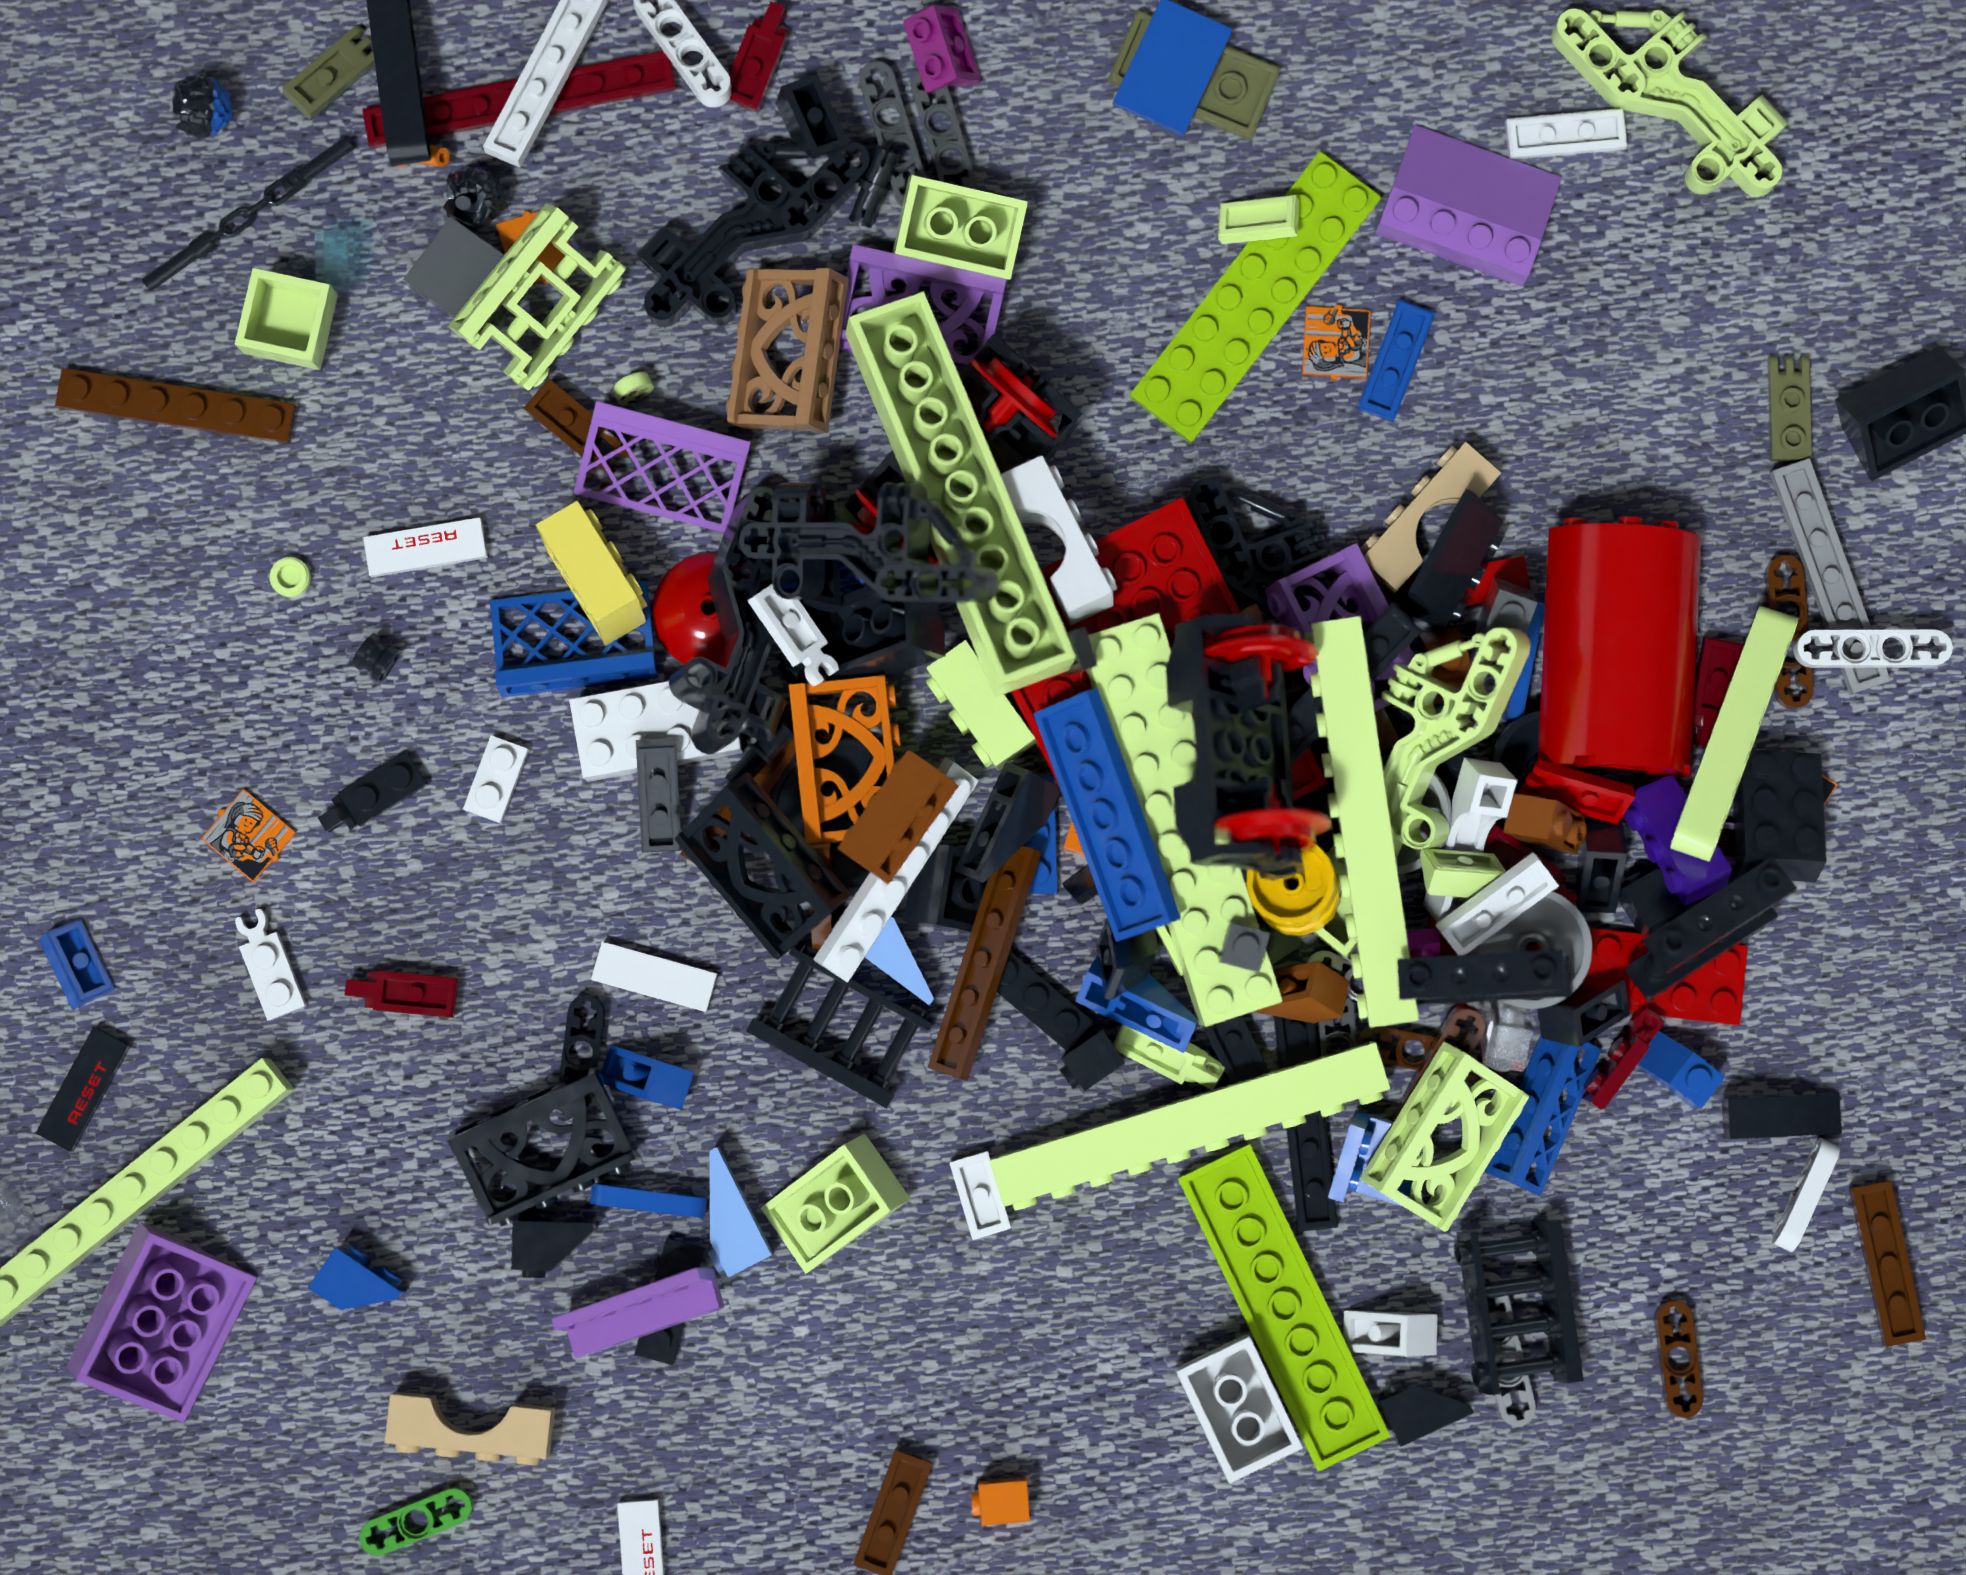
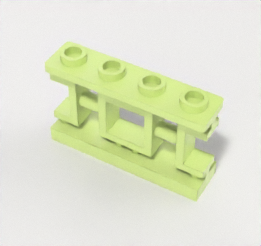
M549 204L543 206L448 325L453 332L464 338L472 347L478 350L484 346L490 337L495 339L515 356L503 373L513 379L518 386L526 390H530L533 386L537 387L546 379L550 371L549 365L557 355L562 356L569 350L574 342L572 336L581 325L585 326L592 321L598 312L597 305L605 295L612 294L620 286L623 280L621 275L626 270L624 265L614 260L608 252L600 250L589 263L566 243L578 226L570 221L569 217L558 207ZM549 242L565 255L553 272L543 263L536 260ZM577 266L588 276L594 278L581 295L577 294L565 283ZM540 275L564 295L541 324L517 304ZM500 303L516 316L504 333L491 323L486 322ZM528 327L538 336L545 339L531 357L516 345V342Z

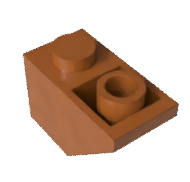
M1514 793L1503 832L1520 841L1577 855L1579 845H1582L1586 838V817L1557 800Z

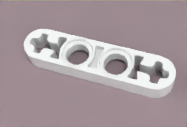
M633 0L637 15L698 100L708 107H719L729 101L731 82L728 73L675 0H657L659 10L661 11L658 15H656V10L649 1ZM669 22H676L682 26L681 32L676 36L664 35L661 32V28ZM689 51H697L703 55L702 61L696 65H687L681 59ZM708 72V78L715 86L720 85L719 91L715 92L712 88L707 89L706 80L703 76L705 73Z
M1935 629L1811 630L1797 638L1794 643L1793 652L1800 664L1810 668L1935 667L1943 664L1951 656L1953 646L1951 639L1946 633ZM1830 637L1835 638L1833 651L1820 652L1815 656V659H1812L1811 652H1804L1803 647L1811 642V638L1815 639L1817 646H1829L1832 644ZM1910 637H1914V638H1915V639H1914V642H1913V645H1912V640H1911ZM1847 638H1856L1863 645V654L1859 659H1849L1843 653V643ZM1896 638L1900 641L1903 653L1899 659L1893 660L1885 656L1882 649L1885 639ZM1931 638L1934 639L1935 645L1941 646L1942 651L1935 654L1934 659L1931 658V653L1928 651H1917L1913 653L1915 660L1910 659L1913 646H1923L1930 643ZM1832 652L1834 653L1835 660H1831Z

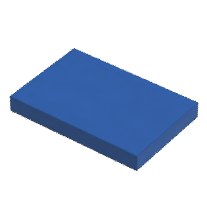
M1160 0L1112 105L1184 137L1233 29L1170 0Z

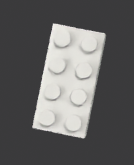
M689 677L691 683L698 687L696 677ZM669 681L569 700L582 775L587 782L637 773L636 740L676 738L677 765L743 753L740 734L734 742L715 754L708 755L697 750L692 743L691 733L699 710L674 697L670 691Z

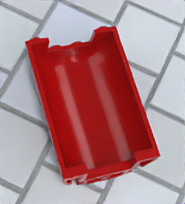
M1639 517L1618 518V523L1588 524L1587 519L1567 518L1564 519V526L1549 528L1538 761L1542 760L1570 769L1595 766L1646 771V776L1668 777L1673 775L1674 778L1682 779L1691 776L1701 537L1695 531L1680 530L1679 523L1674 521H1656L1654 526L1642 525L1643 519Z

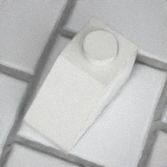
M1346 1310L1344 1311L1343 1338L1350 1352L1395 1356L1437 1355V1314Z

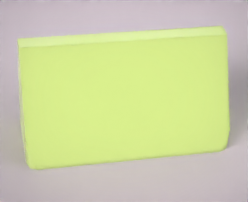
M1429 848L1421 849L1420 852L1425 887L1430 895L1472 898L1506 873L1495 854Z

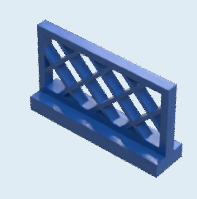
M647 581L637 582L643 592L642 597L647 607L642 609L646 623L643 624V627L635 628L644 635L646 649L628 651L619 644L624 638L622 636L608 644L600 655L589 656L579 649L593 632L597 635L598 633L590 621L576 612L580 604L571 590L490 600L496 662L495 680L501 697L659 678ZM568 601H574L570 606L564 603ZM556 603L565 610V613L553 627H550L537 615L546 604ZM528 606H535L531 611L525 608ZM517 608L526 617L514 632H511L501 624L500 610ZM571 616L587 627L574 644L558 633ZM532 621L548 632L535 648H532L519 638ZM502 632L508 636V639L504 643ZM555 637L570 649L560 660L549 661L540 653ZM514 642L530 653L521 665L505 667L504 654ZM614 648L619 651V653H611V652L614 650ZM575 653L580 656L579 658H572ZM536 658L541 661L539 663H533V661Z

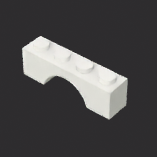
M1041 455L1000 474L1020 523H1034L1045 526L1055 532L1065 545V558L1060 568L1051 577L1052 592L1069 626L1113 606L1112 591L1117 589L1115 581L1107 567L1100 569L1095 559L1099 552L1090 533L1082 534L1077 524L1082 519L1072 499L1065 501L1060 491L1064 487V483L1056 466L1048 467Z
M1471 758L1463 759L1451 802V828L1442 850L1483 853L1488 833L1494 823L1500 818H1507L1517 779L1501 763ZM1426 891L1423 906L1438 923L1471 898L1430 895Z

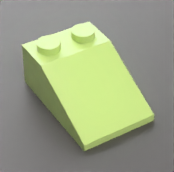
M864 1133L841 1146L761 1207V1210L806 1274L909 1201L910 1197Z

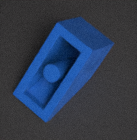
M1660 1031L1649 1043L1650 1049L1637 1065L1693 1109H1702L1725 1079L1722 1073L1696 1053Z
M610 1044L600 1076L604 1085L652 1102L682 1110L694 1072Z

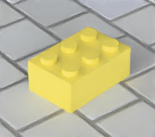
M575 501L536 524L546 551L605 646L646 623L642 611L643 608L647 607L642 597L643 592L631 573L627 575L621 563L623 560L611 541L607 543L601 531L603 528L591 509L584 512L579 502Z

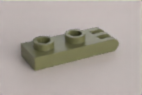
M359 25L349 30L283 86L282 94L309 120H312L375 66L373 51L369 55L366 53L372 47L371 36L368 35L358 44L356 43L364 33V30Z
M1768 356L1770 462H1800L1809 458L1812 460L1809 356L1799 357V371H1794L1793 356H1784L1783 372H1778V357Z

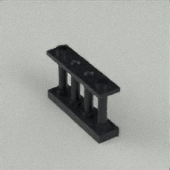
M1772 856L1645 937L1642 942L1649 952L1627 965L1624 971L1649 1003L1775 922L1778 915L1772 906L1794 893L1798 888Z
M806 945L803 946L801 951L792 948L789 955L800 960L770 1016L765 1015L762 1021L753 1017L746 1032L888 1109L895 1094L888 1091L891 1083L888 1081L918 1026L930 1032L933 1026L932 1023L927 1021L930 1013L910 1002L906 1008H903L852 979L848 982L844 981L813 959L818 952ZM813 969H816L833 978L834 982L805 1035L800 1034L799 1038L795 1040L783 1033L786 1025L783 1023ZM848 988H851L869 998V1001L840 1054L835 1053L831 1060L818 1053L821 1047L818 1043ZM883 1007H886L905 1019L874 1074L870 1072L866 1079L853 1072L857 1065L853 1062Z
M1563 949L1397 959L1399 1000H1416L1417 1006L1572 997L1570 957L1564 956Z
M1561 1219L1531 1221L1532 1231L1527 1236L1479 1242L1478 1232H1456L1457 1242L1454 1244V1256L1462 1271L1475 1362L1471 1365V1376L1480 1394H1501L1499 1380L1546 1372L1553 1376L1554 1382L1575 1383L1584 1381ZM1530 1251L1536 1255L1538 1271H1536L1534 1276L1485 1283L1482 1258ZM1537 1291L1542 1295L1544 1311L1541 1312V1316L1495 1323L1490 1322L1487 1299ZM1544 1332L1547 1335L1549 1351L1546 1356L1496 1364L1493 1339Z

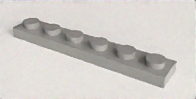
M1810 458L1773 470L1769 474L1826 630H1872ZM1830 637L1831 640H1832V644H1831V645H1832V648H1833L1834 642H1835V638H1834V637ZM1847 638L1844 641L1842 648L1845 656L1853 660L1859 659L1863 654L1861 642L1856 638ZM1840 668L1850 695L1891 681L1886 668Z

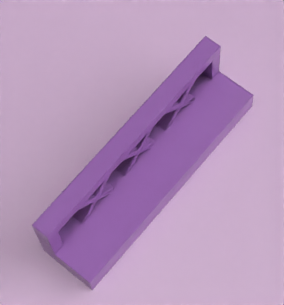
M694 1268L560 1315L551 1320L554 1330L567 1331L574 1358H582L725 1308L714 1269Z

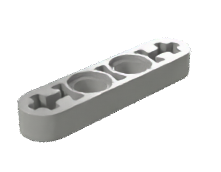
M1483 1271L1484 1279L1487 1278L1488 1282L1503 1280L1495 1273ZM1509 1297L1492 1298L1495 1306L1503 1303L1504 1310L1490 1311V1319L1500 1317L1505 1321L1514 1320ZM1518 1336L1493 1340L1496 1364L1503 1357H1511L1515 1361L1524 1359ZM1528 1375L1514 1377L1509 1380H1499L1500 1387H1513L1521 1382L1523 1383V1390L1515 1389L1517 1399L1520 1402L1527 1403V1409L1521 1411V1418L1516 1419L1514 1414L1506 1412V1407L1512 1405L1510 1392L1506 1391L1502 1395H1494L1500 1417L1506 1423L1515 1427L1530 1423L1536 1412L1535 1400Z

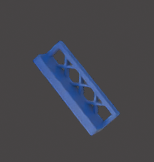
M1540 1035L1519 1085V1089L1527 1093L1529 1099L1503 1139L1501 1147L1484 1170L1485 1173L1541 1197L1585 1092L1583 1088L1584 1083L1592 1074L1602 1049L1589 1042L1581 1047L1543 1039ZM1579 1049H1582L1586 1052L1580 1066L1575 1069V1058ZM1567 1088L1568 1095L1565 1102L1559 1106L1558 1099L1563 1089ZM1551 1125L1552 1133L1549 1140L1544 1143L1543 1135L1546 1128ZM1536 1162L1537 1169L1530 1183L1525 1178L1531 1164Z

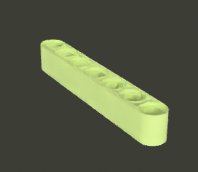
M1759 606L1676 828L1671 849L1708 862L1711 861L1798 623V617Z

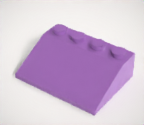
M1414 125L1375 234L1523 286L1529 277L1562 177Z
M139 1221L66 1368L78 1382L184 1423L257 1277L176 1236Z

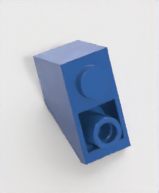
M349 1244L347 1249L343 1246L335 1247L308 1286L310 1290L339 1310L402 1298L407 1292L406 1289L400 1286V1283L403 1281L400 1276L386 1267H382L378 1271L366 1263L370 1257L352 1244Z

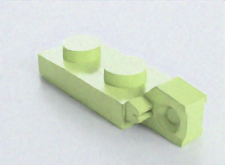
M1123 1024L1113 1043L1115 1049L1121 1054L1181 1085L1184 1081L1195 1083L1196 1081L1213 1090L1225 1069L1219 1061L1208 1056L1207 1052L1190 1042L1186 1051L1182 1053Z

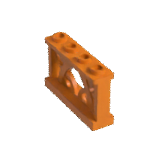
M885 675L826 681L816 686H812L810 683L789 685L805 840L809 845L810 843L842 842L847 830L822 832L821 824L847 811L852 822L855 824L859 816L854 806L861 801L866 809L869 799L881 788L874 785L883 773L885 766L887 768V778L891 774L895 764L893 747H901L898 723L890 724L889 708L896 707L894 683L886 684ZM865 692L875 699L876 710L872 716L865 717L862 715L861 707L864 703L856 706L852 718L845 715L847 702L854 694ZM842 693L837 711L808 704V696ZM880 722H882L884 747L869 731L879 725ZM829 724L834 725V734L830 742L827 744L818 743L815 739L816 732L823 729L829 733ZM843 730L858 739L874 757L865 775L851 791L848 790V787L839 775L827 769L815 768L814 761L815 759L827 756L837 747ZM826 781H833L840 789L843 797L837 800L835 791H833L831 796L825 797L821 794V786Z

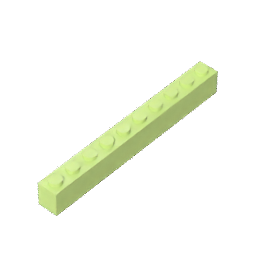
M1358 616L1311 623V632L1304 633V639L1312 642L1318 648V657L1315 659L1317 672L1310 673L1313 697L1321 696L1323 712L1316 713L1319 738L1327 737L1329 753L1321 754L1325 778L1332 777L1335 793L1327 794L1330 817H1338L1340 833L1333 834L1336 858L1344 857L1346 873L1339 874L1342 898L1350 897L1352 913L1345 914L1348 938H1356L1358 954H1351V963L1354 979L1362 978L1364 994L1356 995L1360 1019L1367 1018L1370 1027L1419 1021L1416 1000H1399L1397 959L1410 958L1361 618Z
M1371 1041L991 1157L989 1161L1003 1206L1013 1204L1016 1211L1036 1205V1197L1051 1193L1052 1198L1056 1199L1075 1193L1074 1185L1089 1181L1091 1187H1096L1114 1181L1113 1173L1128 1169L1130 1176L1153 1169L1151 1162L1166 1158L1168 1164L1190 1158L1189 1150L1205 1146L1206 1152L1227 1147L1229 1146L1228 1138L1243 1134L1245 1140H1250L1268 1134L1267 1126L1282 1122L1283 1129L1307 1122L1305 1115L1320 1111L1322 1117L1344 1111L1343 1103L1359 1099L1360 1105L1381 1100L1383 1099L1382 1091L1389 1090L1390 1086L1376 1042Z
M261 1058L0 1268V1327L292 1093L295 1089L274 1062L268 1058Z

